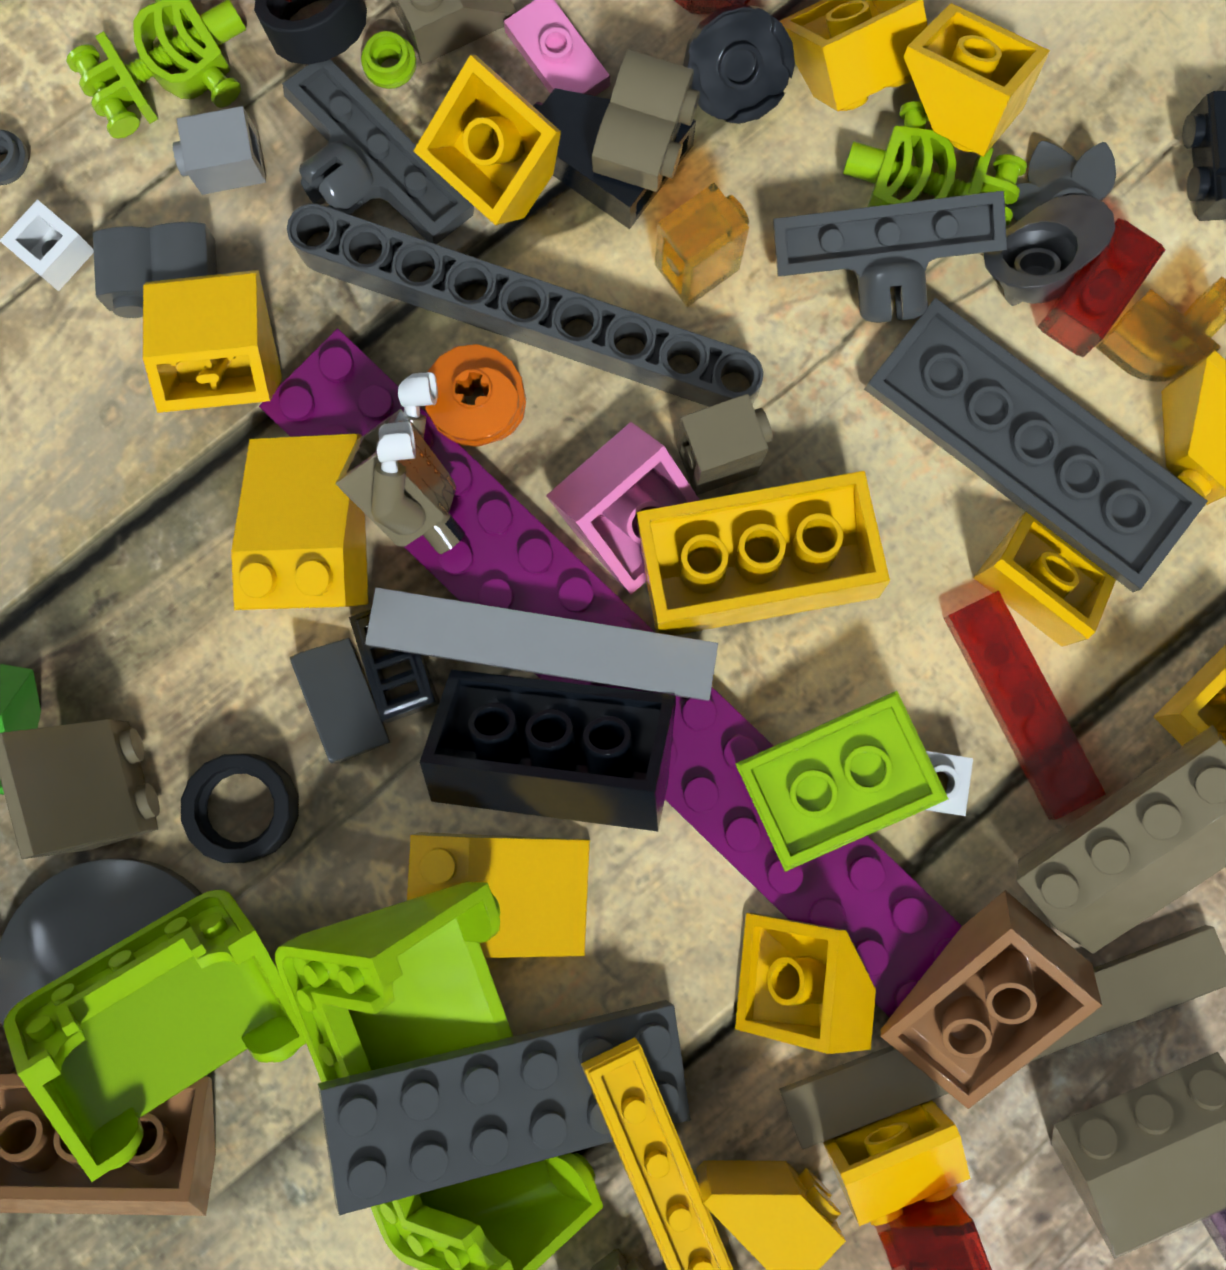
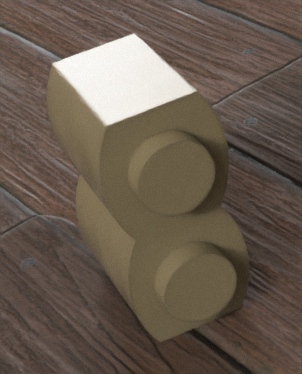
M630 49L627 50L592 153L594 173L658 192L663 176L673 179L683 144L674 141L681 123L691 126L700 98V91L692 89L694 69Z

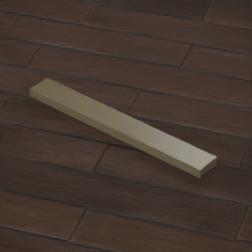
M1204 925L1093 968L1102 1006L1030 1062L1226 987V955L1215 928ZM892 1046L779 1089L802 1150L949 1094Z

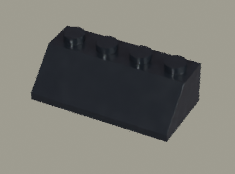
M451 669L419 762L430 800L437 803L658 832L669 779L676 696Z

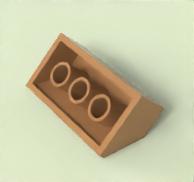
M0 1074V1213L206 1216L216 1156L212 1079L207 1076L201 1078L140 1117L144 1136L134 1157L122 1167L110 1170L91 1182L18 1074Z

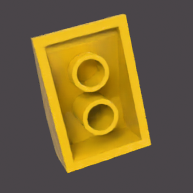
M361 434L249 439L231 549L234 610L349 607L369 604L365 513L336 485V481L356 440L362 437Z
M428 832L410 835L407 900L465 882L488 883L491 893L495 896L500 906V928L494 937L487 942L480 943L485 958L585 956L590 840Z

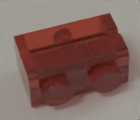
M1118 218L1115 221V232L1110 244L1096 258L1076 272L1071 284L1056 299L1055 304L1049 309L1037 327L1041 332L1075 355L1084 357L1104 339L1166 249L1161 243L1125 219Z

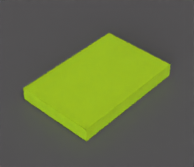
M898 691L887 694L736 763V767L785 872L949 800Z

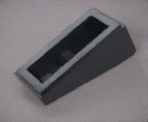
M371 609L349 617L382 722L390 723L439 705L440 700L424 655L396 651L377 658L374 650L377 647L365 644ZM410 660L411 670L384 679L381 669ZM416 680L419 690L393 700L391 699L390 689Z

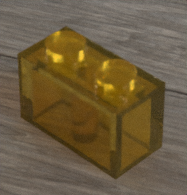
M714 182L657 224L655 266L686 307H689L740 270L748 236L749 218L745 209L734 196L728 195L725 197Z

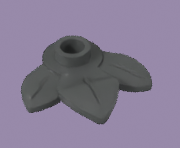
M1047 141L1039 142L1029 163V183L1016 185L1020 189L1018 200L1013 204H1006V207L1011 209L1013 218L1018 222L1038 206L1057 197L1072 194L1085 195L1103 201L1114 188L1116 179L1115 159L1110 147L1106 142H1101L1086 151L1076 161L1072 155L1062 148Z

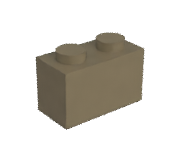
M749 394L682 416L676 446L695 494L699 495L756 475L769 449L767 443L773 441V435L763 408L754 410Z

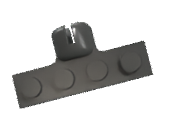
M331 59L308 64L282 83L284 97L329 141L326 146L300 164L301 185L313 204L321 205L327 202L329 204L327 207L351 215L369 200L382 198L388 201L426 241L438 244L473 216L474 206L413 152L416 145Z
M1004 191L773 219L777 276L782 277L842 269L853 271L858 282L860 315L865 321L874 323L891 322L890 287L893 286L897 320L915 319L925 313L928 307L926 269L930 261L936 258L1007 250Z

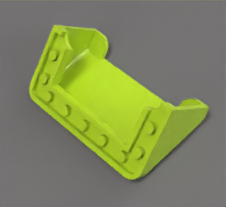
M461 883L297 935L277 948L275 952L277 970L321 1082L513 1037L480 943L487 942L494 937L500 928V906L495 896L491 893L488 883ZM568 1153L372 1206L371 1210L380 1233L392 1253L405 1264L419 1270H537L603 1208V1204L595 1184V1173L590 1163L578 1153Z

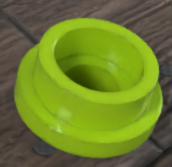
M383 31L376 33L367 41L362 52L361 63L366 77L374 85L393 89L404 85L412 78L416 69V56L412 45L404 37L394 32ZM394 58L399 61L392 67H381L386 59Z

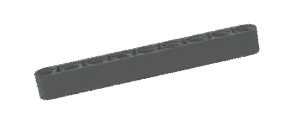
M303 205L296 209L288 219V237L302 261L310 269L708 407L745 394H749L753 405L761 388L764 374L762 365L755 355L746 350L323 205ZM321 231L329 232L328 238L322 244L317 246L307 245V241L313 234ZM379 249L382 251L379 258L373 263H358L360 255L366 250ZM427 266L434 269L432 276L426 281L412 282L409 280L412 271L418 267ZM481 284L487 288L485 294L477 300L470 301L460 297L461 292L468 285ZM525 301L533 302L540 307L538 312L531 318H517L511 313L516 305ZM575 319L585 320L592 326L590 332L581 337L570 336L563 329L567 323ZM636 337L643 342L645 348L640 353L631 356L619 352L615 346L623 338ZM682 354L693 358L698 367L691 373L682 374L672 370L668 362L674 356ZM728 373H740L747 378L750 388L742 392H732L723 385L721 378Z

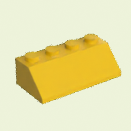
M865 471L636 512L656 633L674 636L877 599L890 582Z

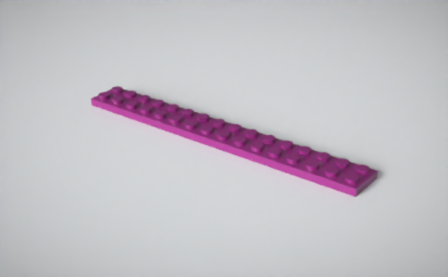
M338 328L278 386L270 401L262 402L259 405L290 437L361 434L363 436L401 409L404 412V407L401 405L398 397L399 386ZM420 407V414L426 417L424 440L455 482L456 490L449 513L463 528L465 535L459 543L443 554H438L423 535L404 548L459 601L654 632L458 443L441 434L428 414ZM534 673L541 680L635 690ZM711 687L709 701L676 696L669 779L665 801L788 920L846 930L876 989L875 1004L890 1018L962 925L868 835L785 872L736 767L737 762L774 745L713 687Z

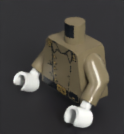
M431 372L413 373L404 379L398 387V397L401 405L404 407V412L401 409L356 440L336 481V485L397 546L405 547L423 535L438 554H443L460 542L465 535V531L449 513L456 490L455 482L424 440L426 417L420 414V406L436 405L438 398L436 376Z

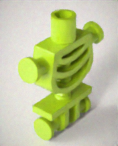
M155 0L156 3L144 7L138 12L133 21L134 43L140 57L130 61V64L124 63L104 31L95 37L108 57L106 61L99 64V52L93 45L88 44L78 46L68 54L66 59L68 66L72 71L80 73L79 85L85 95L93 97L91 105L96 114L107 118L106 128L111 137L117 139L125 138L138 129L140 120L135 113L129 112L126 109L136 103L149 124L158 120L139 87L141 83H145L150 77H154L163 89L180 99H194L209 90L212 93L211 101L219 108L226 107L236 100L240 94L241 85L235 78H227L225 76L230 71V66L218 47L246 31L245 25L230 0L221 2L201 15L197 13L190 0ZM173 26H176L179 33L177 37L173 36ZM158 37L161 45L153 49V41ZM192 55L198 63L187 60V57ZM174 65L180 73L170 74L164 69Z
M912 101L900 107L899 115L904 120V126L894 127L886 150L853 141L843 171L844 175L874 183L867 207L918 201L922 192L929 195L933 194L934 199L1004 191L1005 204H1013L1017 202L1020 194V189L1016 186L1018 176L1025 174L1027 163L1015 155H998L993 163V168L997 171L995 177L986 175L994 149L990 148L984 157L981 155L977 156L969 182L961 181L959 178L955 179L957 163L953 145L949 139L933 132V130L925 129L926 121L929 119L923 104L919 101ZM913 151L917 162L916 166L911 164ZM933 159L938 163L940 174L938 172L934 173L933 170L931 171ZM888 182L892 183L890 187L887 186ZM902 186L908 189L912 188L910 193L903 199L899 200L896 198ZM1005 206L1006 226L1011 223L1013 212Z

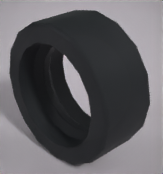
M255 0L254 11L276 54L291 63L308 65L327 61L345 52L359 39L366 25L367 8L364 1L333 0L323 11L309 18L290 21V18L301 8L320 0Z
M224 754L205 762L189 778L181 797V822L188 840L204 856L222 863L252 862L276 852L291 837L299 817V796L291 776L275 761L257 754ZM234 774H249L259 778L269 788L274 800V814L268 828L259 837L247 842H233L223 838L213 829L208 817V800L212 790L222 779Z

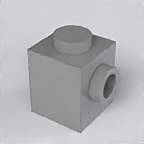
M243 106L176 118L180 141L173 142L176 165L180 174L183 177L189 176L202 195L266 183L258 133Z

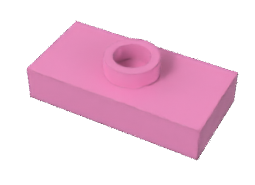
M534 0L503 21L505 33L550 94L557 88L596 96L610 86V75L555 0Z

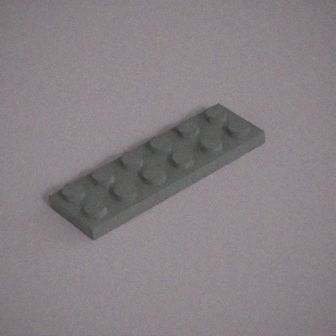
M937 298L931 302L925 313L920 316L864 389L1132 592L1143 588L1208 502Z
M662 1000L318 1083L338 1214L343 1215L612 1142L613 1140L581 1063L634 1037L639 1041L673 1124L690 1121L674 1004L667 1000Z

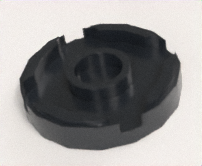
M740 3L719 8L701 21L687 43L683 63L684 67L694 69L692 89L700 91L698 106L712 117L714 116L717 119L725 120V122L736 124L760 119L775 108L785 95L784 89L788 85L789 77L792 79L795 67L793 42L783 24L760 7Z

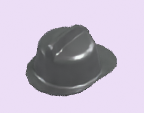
M1072 194L1053 198L1038 206L1006 229L1007 250L984 253L985 268L994 279L1000 281L1001 286L1004 288L1005 299L1011 306L1021 302L1036 304L1055 300L1069 289L1076 272L1096 258L1110 244L1115 232L1114 214L1104 202L1091 196Z

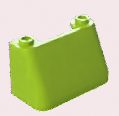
M226 890L208 891L191 899L28 995L9 1011L3 1025L18 1076L91 1182L110 1170L122 1167L134 1157L144 1136L140 1117L247 1049L258 1062H281L290 1058L301 1046L306 1044L275 964L255 928L231 894Z

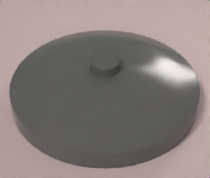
M110 858L82 863L63 870L46 880L18 907L0 941V1021L2 1027L9 1011L25 997L202 893L187 879L173 870L153 862L133 858Z

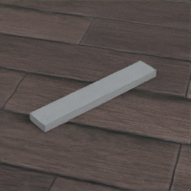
M376 587L365 644L371 647L647 692L670 694L703 701L710 700L718 643Z

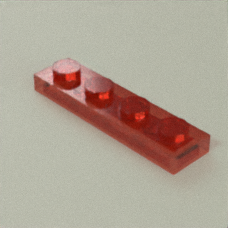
M999 590L944 617L952 636L1048 819L1057 820L1106 795Z

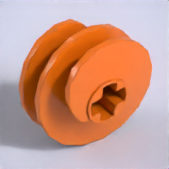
M478 344L457 346L439 356L427 371L434 373L436 376L438 398L436 405H425V410L437 430L459 445L479 447L501 441L514 433L524 418L526 394L522 377L513 362L494 348ZM475 388H482L485 396H478L475 400V405H468L465 396H472Z

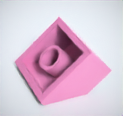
M632 422L626 425L546 495L577 537L630 595L646 582L636 512L699 501V498L665 446Z

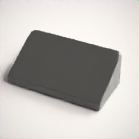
M350 638L290 656L292 667L330 763L338 764L390 743Z

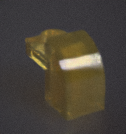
M1220 277L1202 292L1183 314L1150 289L1129 308L1096 348L1121 369L1136 378L1153 382H1163L1177 378L1214 350L1217 352L1221 348L1211 337L1226 323V310L1224 309L1226 307V279Z

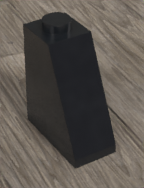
M555 88L543 104L536 102L533 105L561 131L553 176L630 229L658 192L593 172L592 153L603 117L611 99ZM694 119L691 126L681 123L674 142L683 144L678 165L693 147L696 120ZM663 176V179H662V182H661V184H660V187H659L658 191L662 188V186H663V185L665 184V182L668 180V177Z

